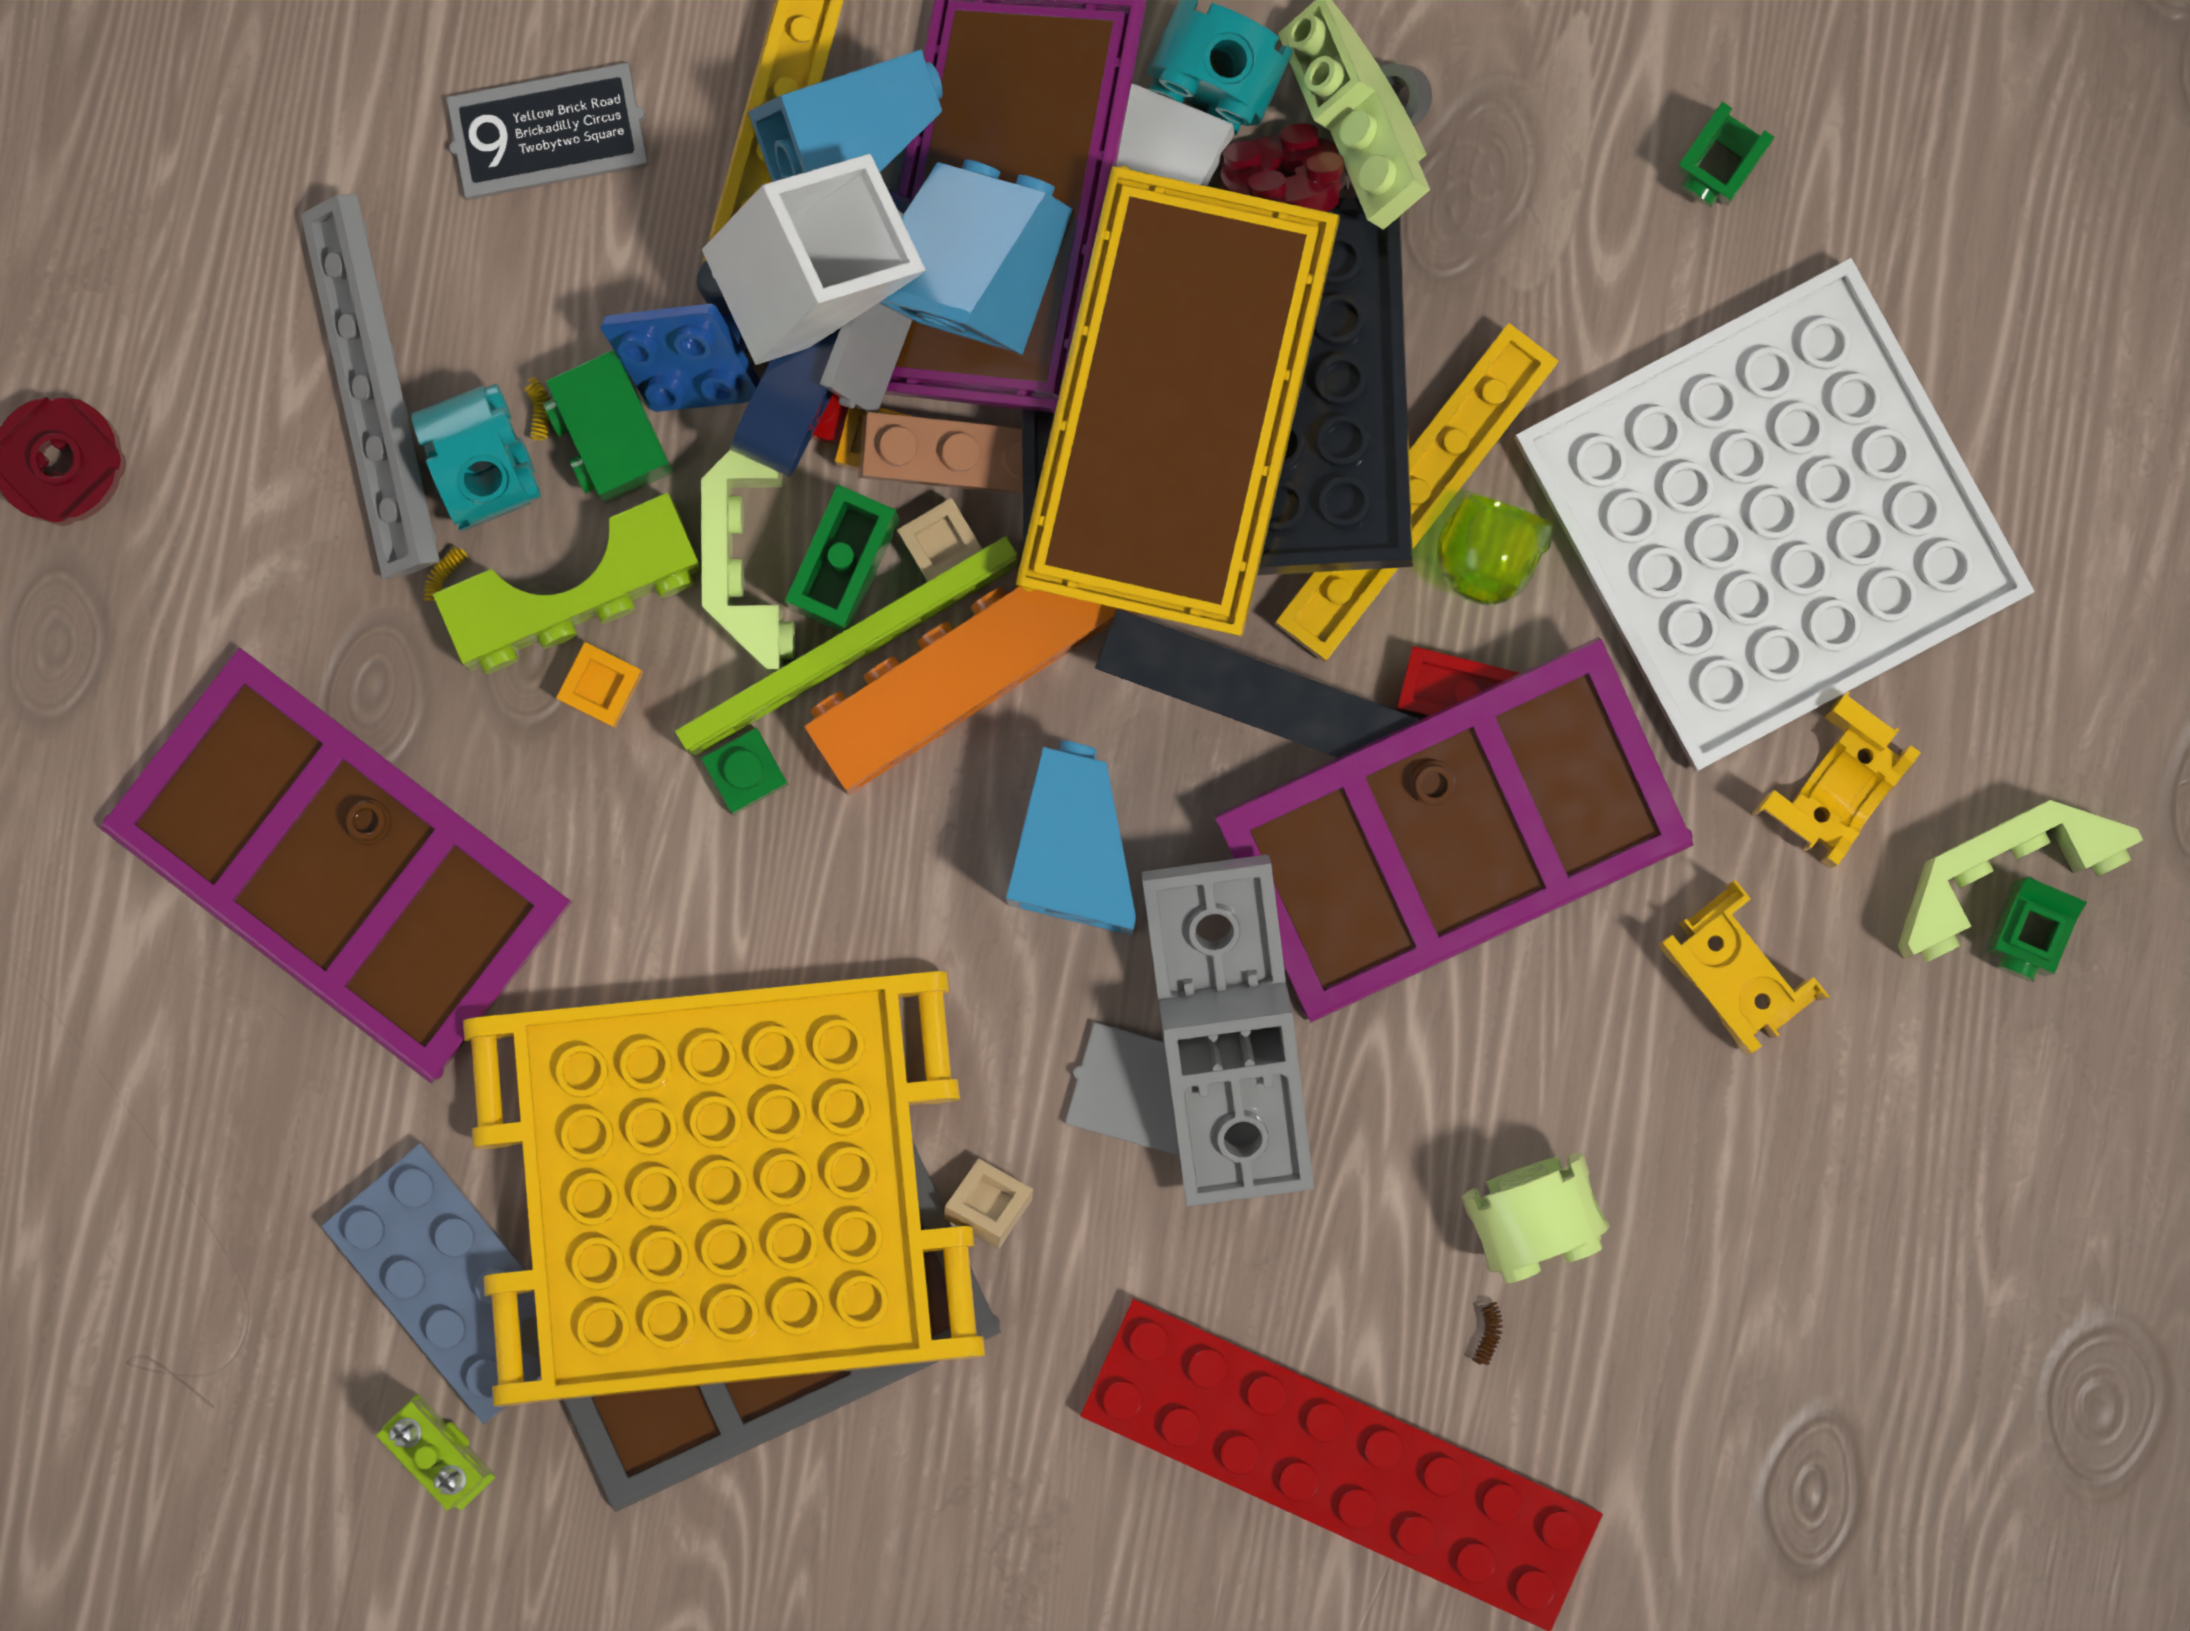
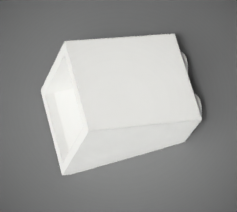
M871 153L762 185L702 249L755 365L810 348L919 277L925 271V267Z

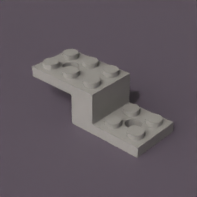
M1269 854L1141 872L1186 1206L1314 1189L1294 1019L1285 979ZM1220 914L1226 917L1232 923L1228 934L1219 940L1213 941L1200 937L1196 933V926L1205 916ZM1238 1122H1249L1260 1130L1258 1138L1252 1144L1243 1147L1231 1145L1224 1139V1135L1228 1128Z

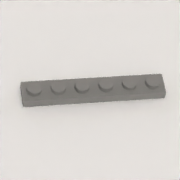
M335 195L301 213V218L382 580L403 578L440 562L436 547V534L429 516L422 485V472L416 458L408 422V409L402 396L395 364L394 347L389 338L381 302V289L376 280L367 240V227L362 218L358 195Z

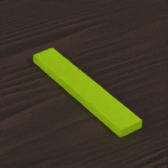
M1007 536L1001 538L675 731L690 755L698 756L1014 570L1018 567V554Z

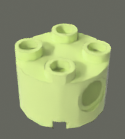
M1569 1154L1567 1157L1568 1167L1562 1168L1558 1156L1523 1166L1486 1181L1490 1192L1489 1195L1481 1198L1478 1189L1474 1187L1461 1197L1467 1215L1473 1222L1482 1241L1487 1260V1269L1491 1272H1501L1505 1284L1517 1282L1541 1271L1540 1261L1550 1259L1562 1253L1566 1262H1572L1591 1256L1603 1249L1600 1235L1604 1234L1610 1226L1593 1196L1589 1182L1590 1171L1583 1154Z

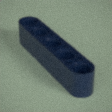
M887 188L897 210L904 214L913 200ZM840 328L808 349L770 360L736 429L730 448L732 451L785 476L790 477L793 474L833 395L831 391L820 385V381Z

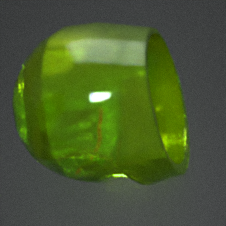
M1467 494L1439 535L1437 562L1440 574L1447 586L1468 602L1487 606L1507 603L1518 596L1532 580L1542 554L1550 549L1554 525L1537 514L1486 496Z

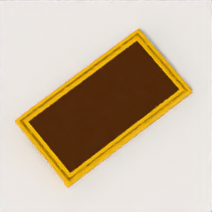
M1124 165L1111 167L1015 585L1020 586L1027 592L1039 590L1243 637L1340 220L1339 215L1138 172Z

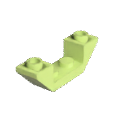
M730 449L701 479L702 607L714 621L771 675L784 667V660L795 659L794 621H783V611L779 605L733 606V597L744 596L743 559H732V534H743L744 507L743 497L732 496V488L782 487V474Z
M2052 800L2039 804L1925 861L1901 934L1898 949L1903 958L1920 952L1925 962H1929L1959 947L1960 943L1955 934L1971 927L1948 880L1954 877L1958 887L1961 888L1993 872L1994 870L1989 859L2011 849L2016 860L2051 843L2045 832L2051 829L2072 872L2075 873L2092 867L2096 877L2129 862L2131 858L2126 849L2143 841V838L2137 828Z

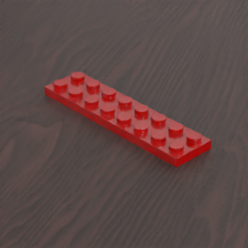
M1134 1298L1080 1414V1417L1546 1631H1552L1603 1516V1513Z

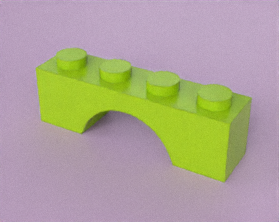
M665 493L609 518V540L601 563L587 580L571 590L553 595L527 593L514 588L492 569H489L436 592L433 596L462 664L471 671L481 667L483 674H490L516 663L519 660L516 651L537 642L540 643L542 649H547L574 638L577 635L574 626L598 616L600 623L604 624L630 614L636 609L633 601L656 591L659 598H666L688 589L694 585L691 576L701 572L702 565L673 499L669 493Z

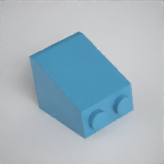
M921 49L781 95L748 111L772 182L870 153L879 172H881L942 112L939 99L942 98L943 91L936 68L932 63H926Z
M964 159L962 168L937 162L901 218L925 267V271L919 277L879 302V304L915 323L1023 355L1073 209L1052 197L1055 187L1039 179L1019 174L1014 184L1000 180L1001 172L977 161Z
M1059 740L1057 750L1043 747L1006 900L1011 907L1133 936L1136 914L1107 762L1097 760L1096 748L1071 741Z

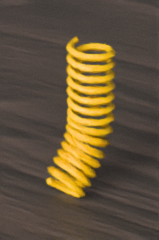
M534 377L528 380L529 383H532L524 391L527 392L530 400H532L533 412L539 413L533 414L532 416L535 418L531 420L545 424L531 423L535 427L530 428L532 430L530 434L535 436H530L529 438L532 440H546L548 438L547 430L549 429L548 421L550 419L546 411H543L545 410L544 406L540 405H543L550 398L546 397L548 393L545 392V388L540 384V381H537V378Z
M453 546V550L450 549V553H446L447 556H443V559H440L437 565H433L436 571L431 569L430 573L434 576L428 574L427 577L434 581L425 580L428 584L424 585L426 588L423 591L431 593L423 594L428 596L423 598L424 601H435L434 598L430 597L442 590L443 582L448 577L447 573L451 574V570L455 571V568H458V564L461 565V561L465 562L464 558H468V555L463 549Z

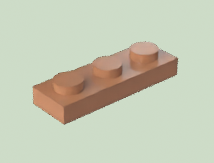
M866 412L862 415L858 478L1023 495L1022 428Z

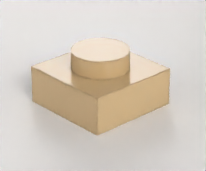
M952 498L897 529L899 536L927 582L983 550Z
M978 1158L946 1204L944 1219L959 1227L972 1226L973 1234L976 1237L999 1249L1031 1203L1033 1188Z

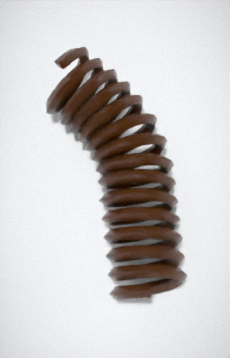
M1498 1302L1489 1303V1305L1481 1309V1312H1483L1482 1316H1484L1483 1319H1485V1333H1483L1485 1337H1481L1483 1341H1479L1481 1345L1477 1346L1479 1349L1474 1354L1476 1358H1472V1361L1479 1365L1481 1363L1490 1365L1489 1361L1494 1356L1492 1352H1496L1494 1348H1497L1496 1344H1499L1498 1340L1501 1339L1496 1334L1503 1333L1501 1330L1493 1329L1503 1328L1502 1325L1495 1324L1503 1321L1498 1319L1502 1315H1496L1501 1312L1500 1310L1495 1311L1499 1309V1306H1495Z

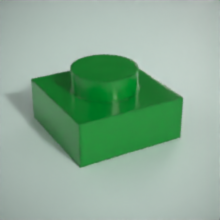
M757 727L701 758L732 815L743 811L789 785Z

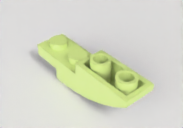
M1315 0L1284 27L1278 35L1282 45L1287 46L1288 44L1293 50L1289 62L1313 120L1330 130L1338 151L1344 159L1345 168L1367 220L1384 230L1430 191V187L1419 164V161L1427 154L1402 103L1351 24L1332 0Z

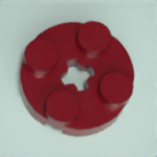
M1306 123L1289 125L1278 135L1259 138L1251 142H1234L1229 144L1222 153L1224 165L1221 171L1222 190L1329 212L1340 203L1339 191L1343 187L1348 190L1350 184L1344 159L1340 155L1336 144L1327 139L1319 138L1318 129Z
M61 397L33 399L14 410L0 427V491L11 505L35 520L49 522L58 526H66L75 521L91 517L110 501L118 488L120 478L125 473L126 459L121 450L120 438L116 430L103 414L82 400ZM52 445L60 451L70 446L73 451V455L69 459L72 467L65 474L56 471L48 476L44 471L49 464L48 457L44 453Z

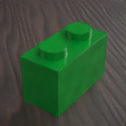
M614 350L608 351L545 381L553 398L544 402L543 406L558 437L570 433L580 455L569 461L585 494L596 490L603 502L608 504L674 473L628 372Z
M837 484L785 599L789 609L841 633L852 627L900 521L896 509Z

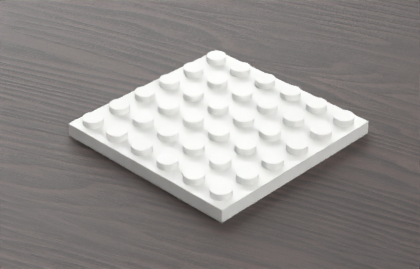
M1852 258L1531 426L1514 437L1517 446L1695 773L2035 592Z

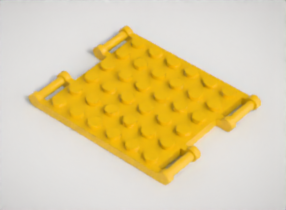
M943 971L484 1016L463 1020L464 1041L471 1042L477 1111L478 1127L471 1129L473 1149H497L523 1144L533 1270L483 1276L484 1294L486 1297H491L498 1375V1385L492 1386L493 1406H515L555 1400L984 1357V1336H977L968 1249L975 1246L973 1227L960 1226L921 1230L909 1105L942 1104L960 1100L959 1081L952 1079L944 1004V994L950 992L948 973ZM913 996L918 997L926 1081L907 1083L899 998ZM514 1036L521 1122L503 1124L497 1039ZM943 1251L951 1338L932 1340L923 1252ZM535 1292L542 1380L524 1382L517 1294Z

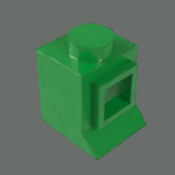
M1723 101L1676 169V172L1685 177L1680 187L1691 197L1710 208L1717 199L1729 206L1775 138L1766 130L1760 136L1732 117L1730 113L1733 108ZM1715 142L1741 159L1725 184L1699 167Z
M2030 877L2016 880L2013 882L1985 951L2001 958L1998 964L1999 969L2027 981L2034 982L2037 973L2042 976L2055 974L2075 923L2087 901ZM2029 912L2052 921L2042 949L2018 940Z

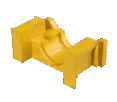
M1848 691L1836 699L1824 716V718L1842 730L1843 733L1794 799L1790 802L1773 790L1765 795L1751 814L1755 816L1763 810L1807 842L1802 849L1804 852L1811 849L1818 841L1828 850L1820 861L1830 869L1839 865L1853 842L1859 836L1862 827L1870 815L1921 754L1912 745L1904 748L1899 755L1890 750L1887 746L1899 729H1892L1848 696L1850 694ZM1859 751H1864L1868 754L1869 760L1867 764H1863L1858 760L1857 755ZM1816 809H1820L1825 813L1824 822H1818L1815 819L1814 812Z
M1734 880L1725 885L1727 888L1690 919H1684L1678 923L1689 936L1687 940L1680 944L1671 935L1666 937L1657 946L1679 969L1683 976L1688 978L1701 991L1719 1015L1721 1023L1729 1031L1738 1047L1745 1055H1749L1762 1046L1754 1036L1761 1028L1764 1029L1770 1038L1778 1037L1780 1034L1777 1029L1815 999L1818 1001L1827 999L1830 996L1815 977L1805 979L1794 989L1788 985L1732 915L1751 900L1740 884ZM1710 937H1715L1719 940L1720 948L1718 951H1712L1708 947ZM1757 995L1765 997L1766 1006L1764 1009L1756 1007L1755 997Z

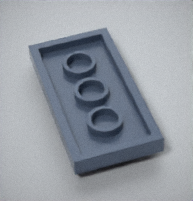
M420 1143L321 1227L482 1424H487L507 1406H493L492 1386L498 1385L492 1300L491 1297H486L484 1294L483 1276L526 1271L527 1268L425 1144ZM535 1292L517 1294L524 1382L541 1379Z

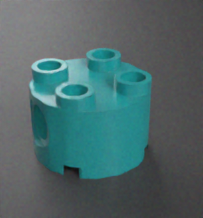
M1179 0L1147 67V74L1152 78L1148 90L1180 103L1185 101L1206 111L1207 114L1232 123L1234 135L1238 134L1242 125H1260L1292 57L1293 50L1287 44V46H1281L1279 51L1274 48L1279 36L1254 20L1229 8L1211 3L1205 14L1195 11L1198 0ZM1210 58L1221 65L1224 77L1214 72L1210 64Z
M497 383L488 387L481 385L411 414L419 444H424L428 457L426 463L451 519L455 525H458L460 532L532 504V500L542 497L533 474L536 472L522 437H516L509 420L512 417L508 405Z

